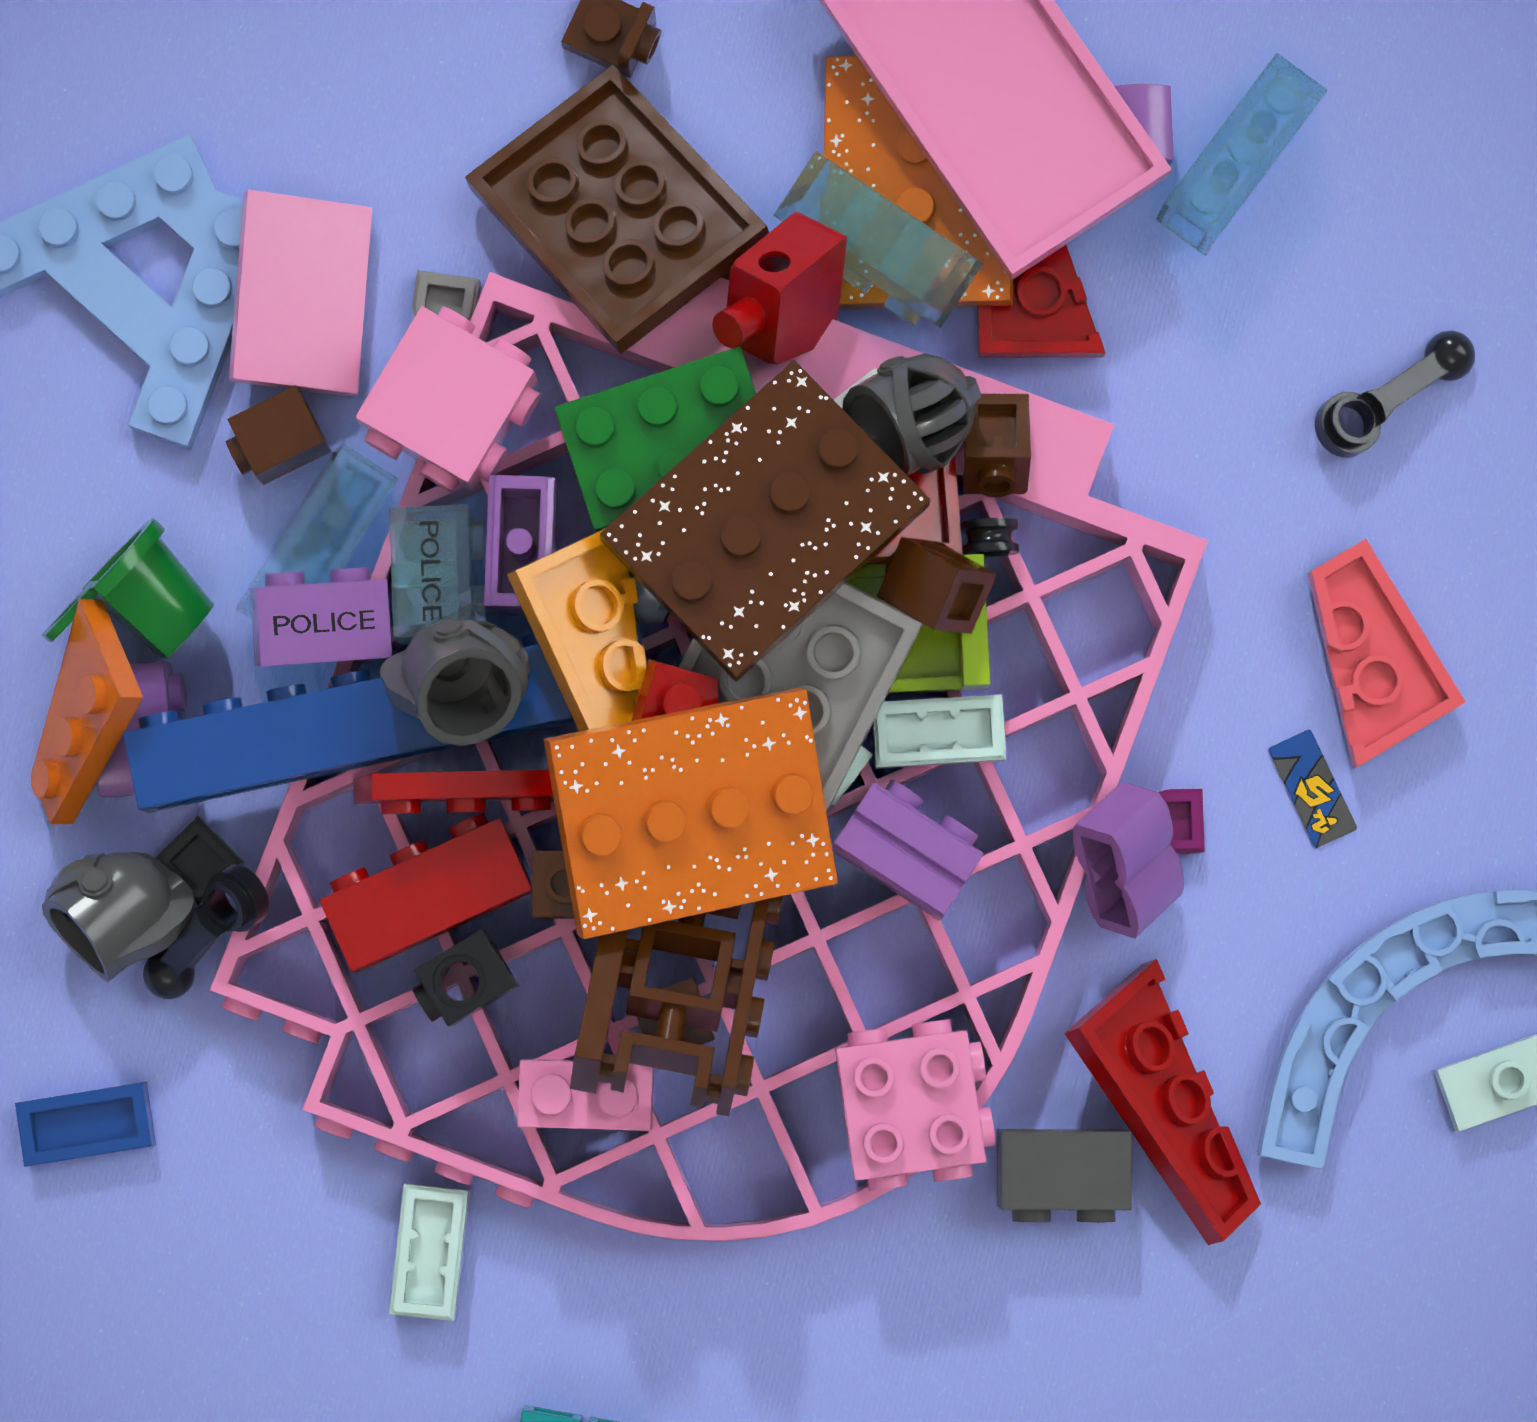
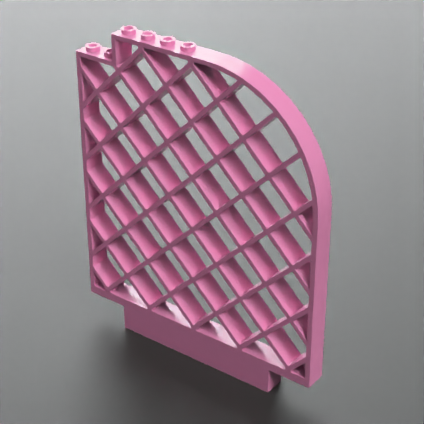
M489 272L470 320L476 326L472 335L493 347L498 339H502L523 352L541 345L566 402H570L580 397L554 342V334L659 373L732 349L719 342L712 326L714 316L727 308L729 280L720 277L620 355L574 303ZM498 313L527 323L523 327L487 342ZM834 319L813 350L778 365L768 364L742 350L756 393L795 360L833 400L872 369H878L879 365L884 361L898 356L909 358L925 354ZM955 365L962 370L965 376L976 378L981 394H1029L1031 445L1027 492L1025 494H1009L1004 497H988L983 494L961 495L958 497L960 517L978 509L982 518H1004L995 500L997 499L1121 546L1036 585L1033 583L1020 552L1015 555L1002 556L1000 559L1016 594L986 607L987 625L1024 609L1063 693V696L1004 722L1005 738L1070 709L1101 776L1089 808L1026 836L993 762L973 763L1010 844L982 856L971 875L1016 856L1046 921L1035 955L970 985L941 920L938 921L918 908L955 992L874 1028H886L888 1038L912 1027V1024L924 1022L962 1005L978 1042H981L984 1056L988 1062L985 1068L986 1080L978 1081L975 1085L978 1107L982 1108L1013 1061L1031 1021L1085 875L1074 849L1055 898L1032 848L1073 830L1077 822L1118 786L1208 540L1088 496L1114 424ZM562 430L507 454L496 475L516 476L568 453ZM964 442L955 454L957 485L962 487ZM416 459L370 577V580L387 579L389 595L398 571L418 617L391 628L392 651L409 644L417 631L439 619V609L433 610L434 621H431V610H425V621H423V607H427L429 604L423 599V590L405 552L417 520L482 490H485L488 496L489 483L483 479H480L473 492L460 484H457L453 492L440 486L430 489L432 481L419 473L424 463ZM1144 555L1178 567L1166 601ZM1124 564L1155 631L1143 660L1081 687L1042 600ZM485 587L442 605V619H464L485 610ZM670 614L665 620L668 625L667 628L641 639L645 649V657H649L676 644L683 659L691 643L689 638L692 636ZM373 659L338 661L332 677L359 671L362 664ZM1136 679L1110 750L1088 701ZM331 681L327 689L332 688ZM960 691L941 692L943 698L962 697ZM490 740L475 743L486 770L503 771ZM432 753L349 770L315 785L317 777L290 783L255 875L263 883L270 901L280 872L283 870L302 915L258 935L256 934L261 922L245 932L232 931L210 991L226 996L222 1008L238 1015L258 1021L263 1010L286 1019L282 1031L318 1044L322 1033L331 1036L302 1109L317 1115L314 1123L316 1128L346 1139L351 1138L353 1130L360 1131L378 1138L374 1147L375 1150L406 1162L411 1161L414 1152L438 1161L434 1170L435 1173L466 1185H471L474 1175L498 1184L494 1195L523 1207L531 1208L534 1198L588 1219L630 1232L677 1240L728 1241L759 1238L811 1227L853 1211L894 1189L869 1191L867 1182L843 1196L820 1204L770 1094V1091L836 1062L835 1048L848 1046V1041L764 1079L754 1059L750 1080L752 1084L749 1085L747 1096L734 1094L731 1109L758 1097L808 1208L764 1220L724 1224L705 1223L668 1141V1137L717 1116V1104L709 1103L703 1108H698L661 1125L653 1107V1126L651 1131L560 1172L540 1127H521L543 1175L544 1182L414 1134L417 1126L501 1088H504L518 1119L519 1066L513 1068L487 1007H484L474 1013L472 1018L498 1076L411 1115L372 1024L419 1002L413 990H410L365 1011L327 925L328 919L322 906L319 907L292 846V841L304 811L354 789V778L371 773H390ZM868 762L858 775L862 787L844 794L834 807L830 806L827 818L860 804L873 782L883 788L887 787L891 779L903 785L947 764L904 767L876 779ZM500 800L509 819V822L505 823L510 836L512 839L517 837L532 870V851L539 850L530 831L557 819L555 803H551V810L532 811L523 815L521 811H512L511 800ZM382 814L398 850L414 844L401 814ZM804 892L789 894L807 936L774 950L771 966L813 947L851 1032L866 1031L826 941L911 902L900 895H895L820 929ZM553 919L556 925L499 950L505 962L509 963L562 939L586 994L588 993L592 968L576 935L575 919ZM452 930L437 937L443 952L458 943ZM310 931L348 1019L337 1022L237 984L247 958ZM695 957L705 979V982L697 985L701 997L711 994L715 970L710 960ZM466 962L456 963L450 967L452 972L445 975L444 985L446 991L459 986L464 1000H467L478 989L474 978L479 975L472 965ZM1027 975L1014 1012L998 1046L976 997ZM722 1007L721 1017L730 1034L734 1012L731 1008ZM612 1015L607 1041L614 1055H617L621 1031H629L640 1026L636 1016L630 1015L615 1022ZM353 1033L356 1035L393 1119V1125L327 1101ZM744 1038L742 1054L753 1056ZM578 1039L536 1059L565 1060L575 1055ZM654 1144L689 1223L634 1215L595 1203L562 1189L569 1182ZM906 1173L907 1178L912 1176L914 1173Z

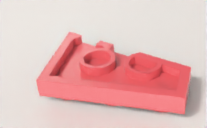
M1367 539L1308 573L1353 769L1466 703Z

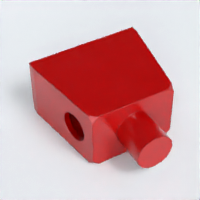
M795 212L738 257L730 269L727 308L717 313L712 322L714 334L719 342L728 348L740 346L742 350L764 362L776 365L813 350L833 319L838 321L847 236L799 212Z

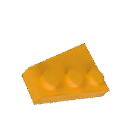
M603 530L507 574L579 732L631 721L647 667L644 646L638 643L633 604L638 602L635 578L629 577V570L602 543L600 533Z

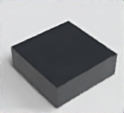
M198 816L156 857V859L171 871L177 873L193 891L197 907L203 904V892L212 875L229 865L237 864L242 866L245 863Z

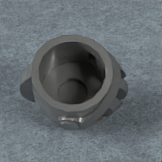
M927 353L909 358L898 356L884 361L879 365L877 374L851 387L843 399L842 409L907 476L914 472L926 474L945 467L969 436L976 413L975 403L980 399L981 392L976 378L965 376L960 368L942 357Z
M448 618L437 619L417 631L406 650L384 661L380 667V675L385 692L390 702L396 708L420 719L426 732L440 742L463 746L480 743L498 734L514 718L516 710L527 692V685L529 684L528 674L531 669L527 651L520 646V641L510 633L500 629L495 624L485 621Z
M117 852L108 855L105 853L87 855L83 859L75 860L63 867L54 877L52 885L47 889L45 901L42 904V911L50 927L62 941L98 976L109 982L127 966L154 956L174 943L191 922L197 903L193 891L188 884L158 859L146 853Z

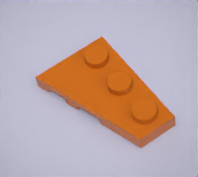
M79 599L31 772L33 793L37 798H40L50 824H73L120 741L123 732H125L143 699L139 685L103 600Z

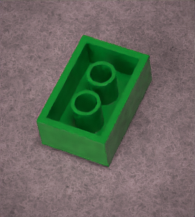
M740 346L554 406L595 533L607 528L756 394Z

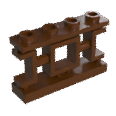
M783 896L754 902L744 960L732 958L736 933L704 927L706 914L738 920L741 905L679 918L678 922L670 920L643 926L640 940L628 938L629 930L599 936L574 1055L570 1089L596 1094L598 1082L600 1081L611 1083L610 1090L624 1093L629 1063L694 1075L695 1082L690 1105L703 1108L704 1102L717 1104L716 1114L729 1117L734 1094L747 1096L754 1056L742 1054L745 1036L758 1037L765 999L753 997L755 979L768 980L775 942L762 940L765 923L778 924ZM652 949L717 961L710 998L645 986ZM618 987L627 988L630 991L626 1015L657 1020L656 1035L652 1036L622 1030L617 1055L606 1054L604 1052ZM722 1007L735 1009L723 1076L710 1073L715 1047L684 1042L682 1037L684 1026L717 1032Z

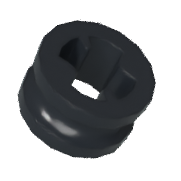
M981 518L960 522L961 532L965 533L968 538L967 544L962 546L963 555L984 554V558L1010 556L1019 553V544L1014 543L1011 538V533L1018 529V520L1013 518Z

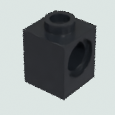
M480 929L416 968L414 971L421 983L412 988L432 1022L442 1017L446 1025L451 1027L520 985L487 930ZM460 962L472 965L479 975V987L476 993L464 1001L452 998L444 985L445 975L449 968Z

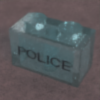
M468 504L389 508L394 639L399 644H409L417 631L437 619L463 618L466 620L488 622V612L484 607L485 585L475 586L474 560L486 559L484 521H473V513Z

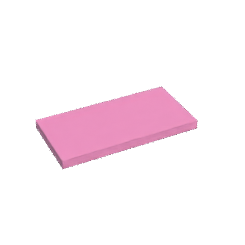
M818 0L1011 280L1133 201L1171 174L1172 169L1054 0Z

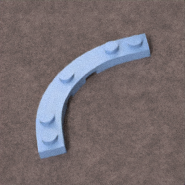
M1503 890L1470 894L1442 901L1406 915L1379 930L1350 952L1327 975L1309 998L1289 1033L1278 1059L1270 1088L1257 1155L1323 1170L1336 1106L1344 1078L1353 1057L1367 1034L1371 1031L1370 1028L1374 1022L1395 1001H1398L1416 986L1443 972L1445 969L1464 962L1509 954L1537 955V890Z

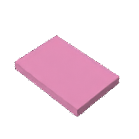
M247 190L244 193L229 382L285 389L296 385L301 391L349 397L358 394L372 207L255 190Z

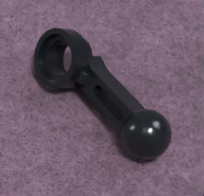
M1457 331L1440 332L1428 342L1422 360L1382 387L1365 391L1362 394L1342 392L1331 397L1320 406L1315 416V432L1318 440L1327 451L1339 457L1349 458L1363 453L1377 441L1381 424L1386 421L1396 407L1437 379L1454 381L1469 373L1475 362V349L1472 342L1467 336ZM1342 407L1351 408L1361 416L1364 423V431L1361 437L1350 436L1342 429L1339 422V412Z
M233 864L210 877L207 887L203 892V904L194 909L191 922L170 948H166L160 953L149 957L144 965V983L152 994L162 999H175L184 995L193 984L195 977L194 967L221 934L226 931L245 932L266 918L269 911V898L263 883L251 870L244 866ZM225 893H227L232 898L236 905L237 911L231 906Z

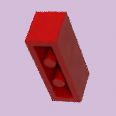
M485 813L478 814L450 827L449 831L453 839L429 849L426 841L422 840L391 854L389 857L393 866L369 877L366 868L363 867L331 881L329 884L333 894L319 899L350 971L359 973L532 894V882L505 822L501 818L488 822Z

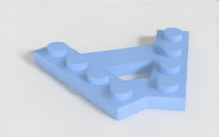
M189 134L1 221L0 297L50 275L150 366L128 426L138 432L192 450L232 342L243 200L217 191L198 148ZM162 222L167 224L194 249L173 306L171 307L107 248Z

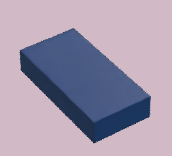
M147 1082L15 1103L24 1167L156 1145Z

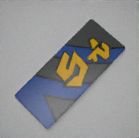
M1306 730L1268 749L1315 848L1321 847L1357 829V825L1311 730Z

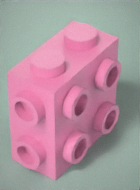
M421 306L355 418L360 426L368 431L363 441L371 447L397 460L402 451L424 463L419 471L422 476L450 492L454 491L457 484L473 492L480 479L489 483V475H496L508 452V449L501 444L513 423L523 427L538 404L541 393L534 390L538 380L535 371L528 367L532 358L502 339H498L493 347L472 335V332L476 326L449 308L442 307L437 315Z
M951 1019L912 1024L913 1037L888 1041L886 1028L847 1033L848 1046L835 1048L853 1178L855 1181L867 1179L869 1191L907 1186L906 1173L933 1170L934 1181L973 1176L972 1164L986 1162L984 1147L996 1146L990 1107L979 1108L975 1082L986 1080L981 1042L969 1043L967 1030L952 1031Z

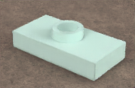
M1002 694L884 702L873 722L876 769L1005 761L1006 746Z
M1537 1034L1433 1070L1455 1131L1460 1132L1537 1105Z
M410 1183L404 1184L389 1314L449 1321L455 1320L470 1190Z

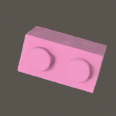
M520 1060L517 1127L651 1131L653 1126L654 1068L629 1063L624 1093L610 1090L611 1083L599 1081L596 1094L570 1089L574 1060Z

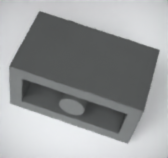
M997 1129V1207L1001 1210H1012V1221L1051 1222V1210H1077V1222H1116L1115 1210H1132L1131 1131L1125 1129Z

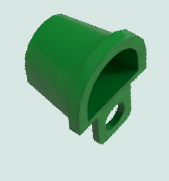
M152 518L82 588V592L53 621L42 636L48 642H53L74 620L79 599L103 600L107 611L161 658H169L204 620L213 608L214 603L160 538L165 528Z

